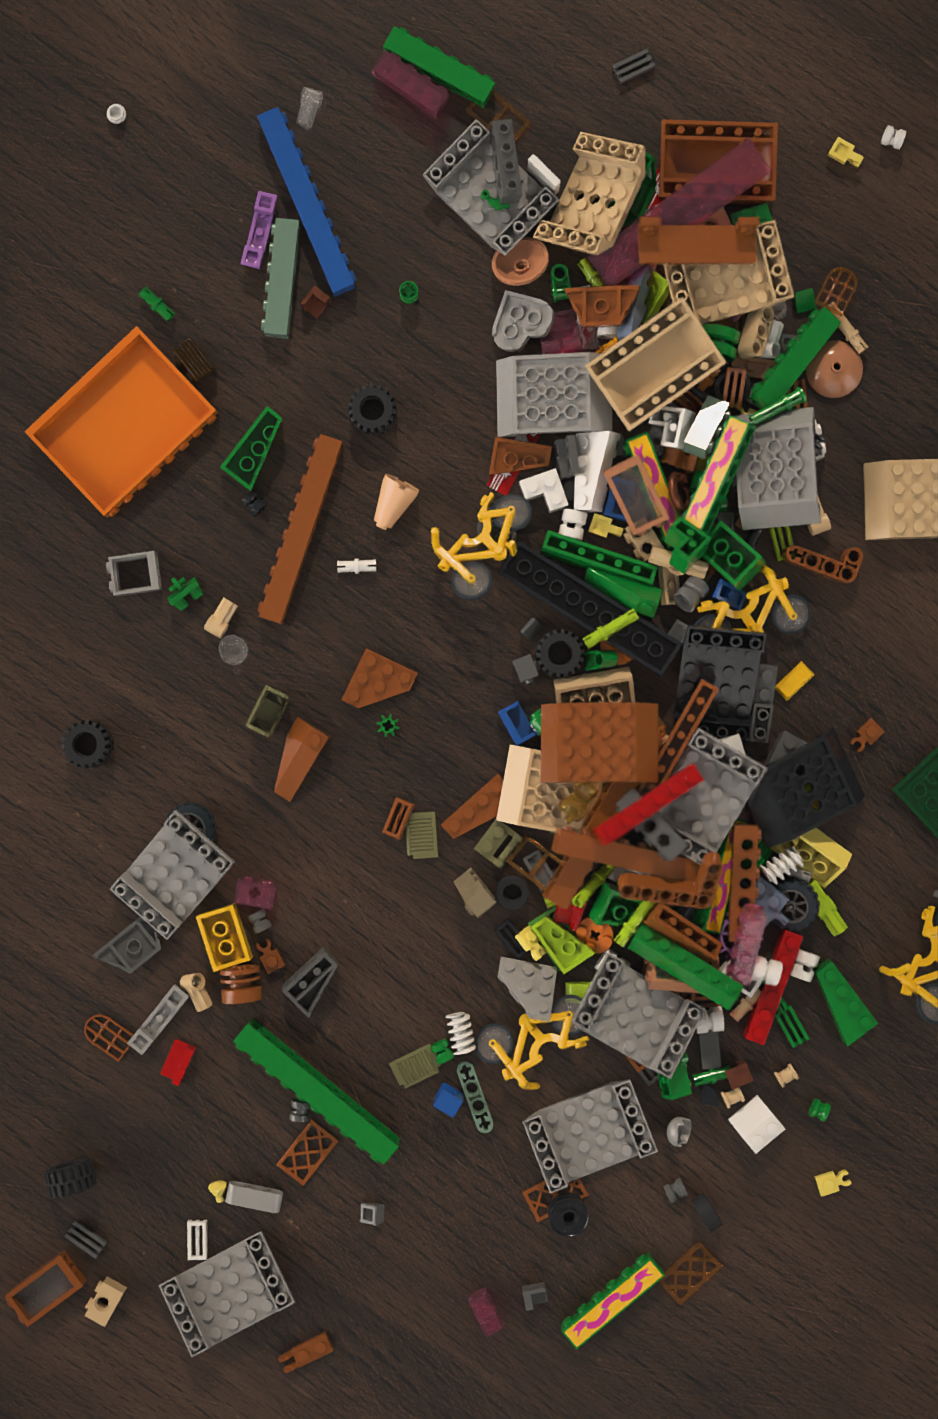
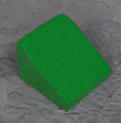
M813 288L794 293L793 301L797 314L816 309Z

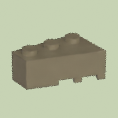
M469 868L453 881L465 901L466 910L471 916L475 914L478 918L496 903L495 896L472 868Z

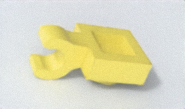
M840 137L837 138L827 155L843 165L848 160L850 164L857 168L864 158L860 154L853 152L854 145Z
M594 513L588 532L607 538L608 533L621 537L623 528L611 525L613 519Z

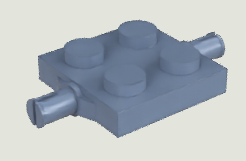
M760 874L759 879H756L759 895L758 899L755 898L758 915L754 920L763 929L774 919H777L785 926L790 920L781 912L790 899ZM742 879L740 881V886L746 887L748 886V883L744 879ZM746 897L741 898L739 905H747L749 899Z

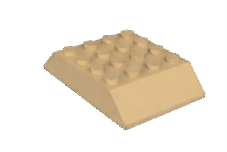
M682 297L588 363L585 368L623 424L630 431L720 368L726 361Z
M938 459L886 460L864 463L865 540L938 538Z

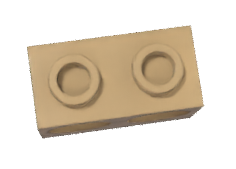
M644 516L634 522L636 527H639L648 521ZM629 526L624 529L625 533L623 536L628 544L631 543L635 549L633 553L637 560L645 562L649 559L650 554H646L642 550L644 544L664 549L652 527L649 528L648 533L641 537H635Z

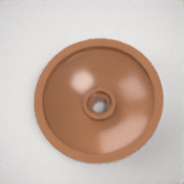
M524 237L506 256L496 251L492 259V269L496 278L505 284L514 286L528 284L544 273L549 263V254L546 246L541 241Z
M838 340L827 341L805 369L806 379L810 387L819 395L827 398H840L848 395L858 386L863 374V364L858 352L851 345ZM838 364L839 370L834 369L833 365Z

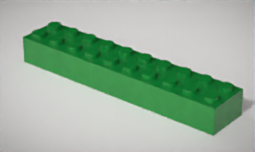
M253 1017L233 1041L236 1044L235 1047L240 1052H246L251 1056L250 1059L255 1064H261L265 1067V1072L271 1077L276 1076L284 1088L287 1090L292 1089L300 1101H306L311 1105L310 1108L316 1114L321 1113L325 1116V1121L333 1127L336 1125L344 1137L353 1139L356 1142L355 1145L360 1150L369 1152L371 1154L370 1157L376 1163L381 1162L384 1165L399 1147L400 1137Z

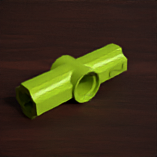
M815 879L809 881L807 885H811L814 888L813 891L817 892L818 901H820L817 916L824 921L833 936L841 934L848 927L837 912L836 905L828 895L826 896Z

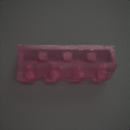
M385 50L372 69L373 76L437 119L449 102L448 91L441 85L436 86L427 75L417 73V70L411 64L401 62L400 57L395 53L391 52L390 54Z
M747 903L744 904L743 912L741 911L739 915L740 925L739 929L735 931V945L731 948V961L726 968V975L743 986H750L767 918L764 906Z

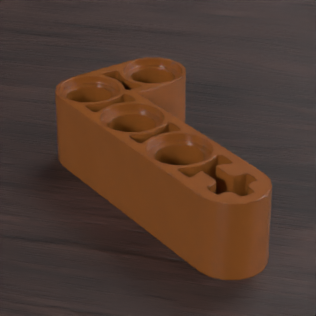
M793 545L786 547L782 551V557L788 564L844 584L855 580L863 560V552L855 547L846 549L842 552L840 560L837 561L803 547ZM790 551H794V554H795V555L801 556V557H800V558H799V557L791 558L792 555L789 554V552H790ZM850 552H853L856 556L853 562L849 559ZM808 556H811L814 560L812 566L807 564ZM826 563H829L831 565V571L829 573H827L824 569V565ZM844 569L849 573L847 580L842 577Z

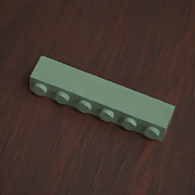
M276 218L275 224H272L271 235L274 236L273 243H270L269 254L272 255V259L267 265V273L270 274V278L265 284V292L268 293V297L263 303V312H266V316L261 322V331H264L266 337L289 339L301 227L299 220Z

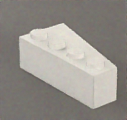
M612 431L576 433L580 474L575 476L574 510L585 513L602 512L608 490L607 480L603 471L611 467L613 458L616 457L617 450L615 449L617 441H620L621 434Z

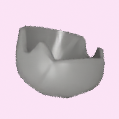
M676 1117L670 1121L666 1134L668 1141L673 1146L681 1147L682 1145L680 1144L688 1142L692 1128L691 1120Z

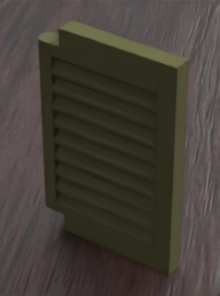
M435 811L411 813L406 826L407 855H413V859L438 857Z
M431 1043L389 1063L399 1085L403 1084L405 1089L440 1073L438 1067L441 1064L438 1065L435 1060L436 1055L430 1049Z

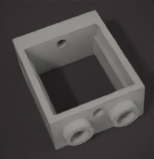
M149 551L108 557L109 562H106L108 574H111L109 589L114 596L162 590L157 552ZM147 559L151 586L121 590L117 563Z

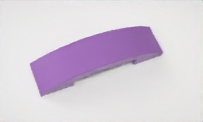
M258 191L254 206L255 212L247 245L244 247L241 265L257 269L261 267L277 202V195Z

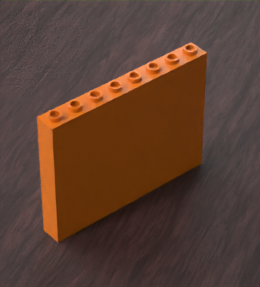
M136 326L38 418L25 433L103 516L108 518L117 514L120 510L119 507L123 503H128L133 498L132 494L135 491L142 490L147 485L146 481L151 476L153 478L161 472L160 468L165 463H171L175 458L174 455L179 450L183 451L189 445L188 442L193 437L197 438L203 432L202 428L204 426L212 424L217 419L216 415L218 412Z

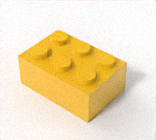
M236 902L196 916L213 972L249 961L253 958Z

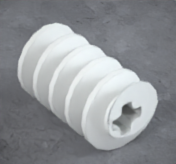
M792 845V851L788 848L785 849L786 855L780 852L778 854L779 859L772 857L773 864L766 861V868L763 865L759 866L769 882L772 881L778 884L777 877L784 880L783 873L790 876L789 869H793L796 872L797 864L804 867L802 858Z
M465 1012L446 1015V1018L452 1019V1021L447 1023V1026H453V1029L448 1032L455 1035L450 1038V1041H456V1044L451 1046V1048L457 1049V1052L453 1054H465L476 1049L474 1044H470L474 1041V1037L470 1036L473 1034V1030L467 1029L472 1026L471 1022L467 1021L470 1019V1015L465 1014Z

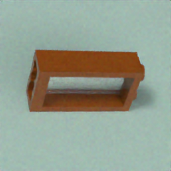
M63 1250L9 1290L4 1297L6 1298L7 1305L16 1311L19 1321L29 1327L83 1287L87 1279L67 1252Z

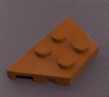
M639 285L565 288V292L583 328L622 326L640 291Z

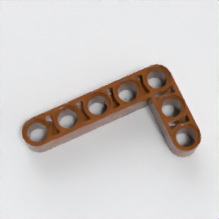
M708 852L702 859L695 882L635 873H622L618 876L617 883L620 895L626 899L704 909L710 907L713 903L724 868L720 855L717 852Z

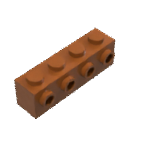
M663 903L654 905L643 921L645 925L706 963L716 961L723 945Z

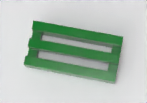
M788 1005L787 1010L783 1008V1012H776L775 1018L792 1048H795L798 1044L809 1040V1037L792 1006ZM787 1011L791 1013L803 1037L800 1038L786 1013ZM783 1014L795 1038L797 1039L796 1041L792 1040L789 1032L787 1031L784 1023L780 1018V1015Z

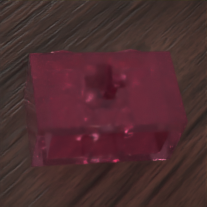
M243 876V879L237 880L234 903L265 909H272L274 907L277 885L273 884V881L262 879V882L254 881L255 878L250 876ZM257 887L261 894L254 896V892H251V890Z
M486 1287L469 1295L468 1303L486 1337L504 1328L503 1319Z

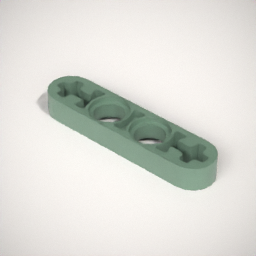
M463 1060L457 1066L458 1077L478 1131L488 1133L493 1129V1119L473 1064L468 1060ZM463 1065L470 1067L469 1076H474V1078H469L465 1082L463 1079H466V1074L460 1071ZM472 1082L478 1087L473 1093L466 1089L467 1085ZM478 1100L484 1104L483 1109L479 1111L473 1108V1103ZM487 1112V1114H484L485 1121H490L487 1128L480 1126L482 1123L481 1116L476 1117V1115H482Z

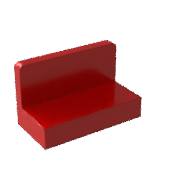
M587 901L582 908H579V905L576 907L572 904L565 910L557 905L553 915L554 922L569 924L572 931H577Z
M175 1039L161 1070V1075L172 1079V1084L179 1086L197 1047Z

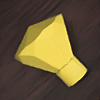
M215 1181L208 1186L210 1192L215 1196L217 1203L224 1201L223 1194L227 1187L225 1181Z

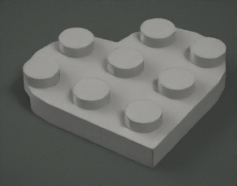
M505 290L492 329L495 343L504 351L514 352L523 350L529 338H544L547 336L554 323V310L547 302L541 299Z

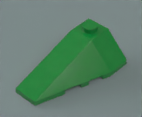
M592 566L588 567L584 582L629 610L634 609V612L643 619L649 621L653 619L662 589Z

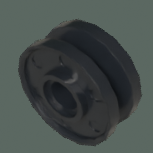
M571 1192L561 1193L553 1198L547 1209L548 1219L553 1231L566 1238L581 1234L587 1228L589 1222V1212L584 1200ZM568 1212L573 1213L570 1217H564Z

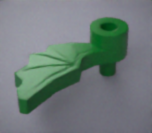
M488 190L481 192V199L487 200L490 208H494L495 211H503L511 207L510 204H500L499 199L492 198Z

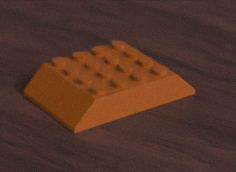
M662 119L659 198L675 204L755 206L774 202L776 200L778 123Z
M619 702L553 703L541 705V783H658V704Z

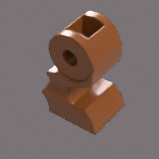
M665 447L660 463L694 474L699 457L692 454L687 456L679 449Z

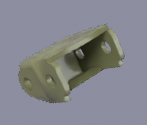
M265 685L247 721L246 727L270 737L289 703L290 696Z

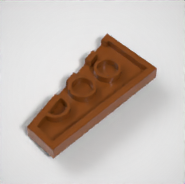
M499 774L494 776L441 824L453 839L497 816L503 779Z

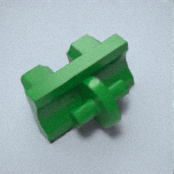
M174 577L171 579L173 585L168 588L171 593H174L167 599L171 606L175 605V607L182 611L189 605L184 596L190 593L194 600H196L203 593L195 577L188 582L184 577L179 581Z

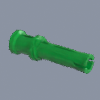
M797 387L790 394L781 395L780 400L749 415V421L752 425L756 426L784 410L791 411L792 407L807 402L806 395L800 387Z

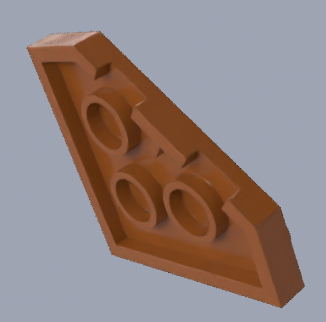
M366 648L342 697V701L361 708L410 691L418 673Z

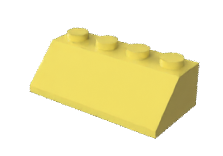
M817 828L792 841L770 847L777 854L781 852L786 855L785 849L788 848L792 851V845L803 860L804 867L798 864L797 867L811 872V879H815L823 888L827 887L847 868L852 856L849 851Z

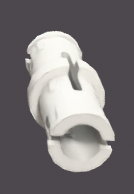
M376 559L338 560L337 566L345 567L337 568L338 573L355 572V574L363 571L376 572V566H368L376 565Z

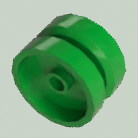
M702 324L701 326L726 362H734L737 355V349L734 346L739 344L741 333L734 328L723 325Z

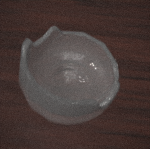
M236 635L225 636L220 641L218 648L221 659L230 665L243 663L249 651L245 640Z

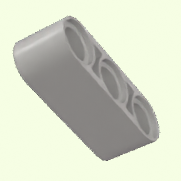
M230 1181L225 1202L260 1211L279 1213L283 1192L273 1188Z

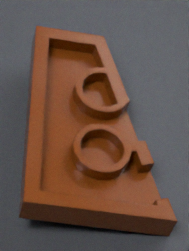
M495 437L489 476L548 467L552 446Z

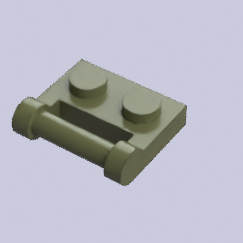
M495 819L474 849L502 869L506 859L524 838L503 822ZM509 834L513 838L497 859L493 854Z

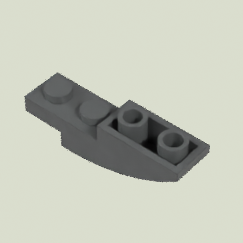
M759 663L750 719L752 723L750 741L769 742L778 670L777 665Z

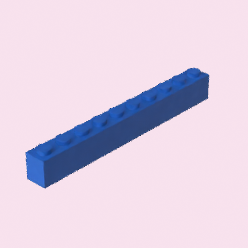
M276 107L258 115V121L334 297L354 289V282L357 281L353 270L349 271L346 266L349 264L346 254H341L339 247L342 245L338 235L334 236L331 229H334L330 217L326 219L324 212L327 210L323 201H318L316 194L319 191L315 182L311 183L309 180L311 173L307 164L303 166L301 159L304 157L300 147L296 148L293 141H296L292 129H287L286 124L289 122L285 112L281 113L279 108Z

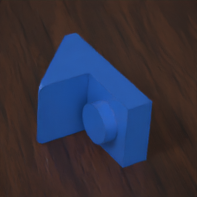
M720 579L712 600L718 602L725 601L730 607L741 610L747 592L743 590L738 591L733 585Z

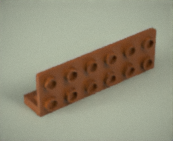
M641 217L638 224L639 264H755V232L759 226V217H739L736 225H661V217Z

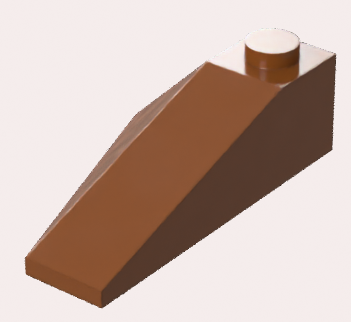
M297 717L287 734L274 789L276 794L289 802L293 799L330 738L329 735Z

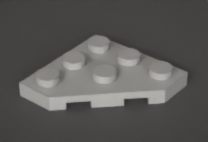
M501 957L497 976L499 980L508 987L510 994L517 1003L522 1005L530 1019L550 1021L557 967Z

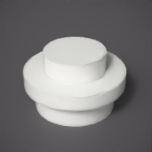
M113 104L107 110V117L110 122L120 124L126 118V111L123 106Z

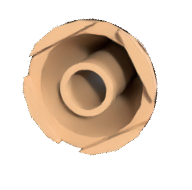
M385 474L383 477L374 521L377 522L376 526L384 530L392 528L419 493V489L406 481L402 482L398 480L399 478L389 474Z

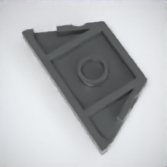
M139 917L94 953L93 957L128 973H132L162 949L159 934L144 919Z

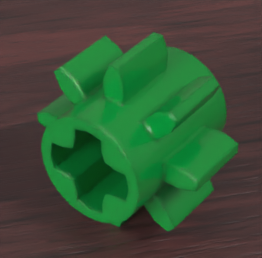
M392 714L387 719L382 715L383 721L377 722L378 725H381L378 732L384 731V737H387L390 732L395 736L394 730L400 729V727L396 726V722L399 719L393 720ZM390 720L394 726L389 731H386L383 723H387Z

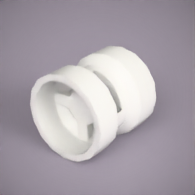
M887 125L881 144L885 146L892 145L893 148L900 150L906 131L902 129L896 130L893 126Z

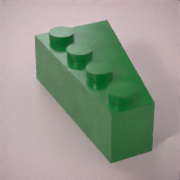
M266 406L220 466L222 470L249 491H252L282 422V417Z
M604 882L588 916L596 925H623L631 918L642 901L623 898L620 895L618 886ZM668 906L677 913V911L673 907Z
M827 959L813 969L842 1042L848 1047L875 1027L878 1022L832 961Z

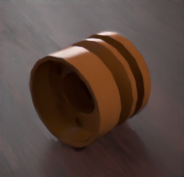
M240 963L219 970L220 975L228 976L221 978L220 983L229 984V987L221 990L222 1003L240 1004L261 1000L263 998L262 986L253 984V981L259 980L261 975L252 974L260 971V965Z

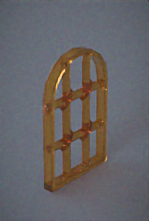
M837 267L831 270L826 276V280L814 303L826 307L842 317L853 293L856 291L857 278L855 274L844 267ZM839 271L837 277L830 276L833 272ZM843 271L850 274L844 283L839 281ZM851 278L854 280V288L848 285ZM828 279H831L834 283L828 291L824 287ZM836 284L844 286L838 296L832 293ZM848 288L852 290V292L848 300H845L842 298L845 290ZM822 291L828 294L824 303L818 300ZM832 296L837 299L833 308L826 305ZM841 301L846 303L842 312L836 310Z

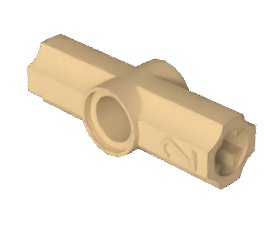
M655 546L652 547L648 559L649 563L666 567L671 574L683 575V573L669 564L672 551ZM698 560L686 574L704 579L709 563Z

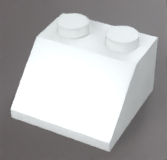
M758 1095L728 1119L755 1153H758L785 1130L784 1126Z

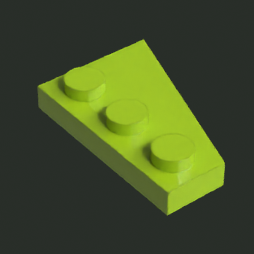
M654 270L651 273L653 276L648 285L650 291L643 303L648 309L639 327L657 315L670 294L667 279Z
M548 915L531 925V929L563 974L596 953V951L560 924L554 922Z

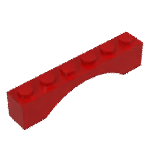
M694 764L687 765L652 791L594 827L592 831L602 846L608 845L704 779Z
M788 929L780 930L772 959L782 962L781 977L777 986L764 983L742 1034L745 1039L761 1045L765 1044L803 939L801 934L788 931Z

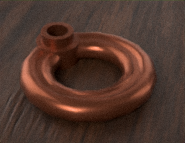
M673 472L668 479V491L674 507L683 515L691 503L690 499L693 494L689 491L691 476L688 472ZM677 486L680 489L682 488L685 504L680 499Z

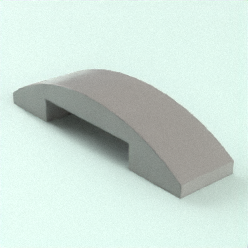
M174 984L127 1044L143 1055L189 998V995Z

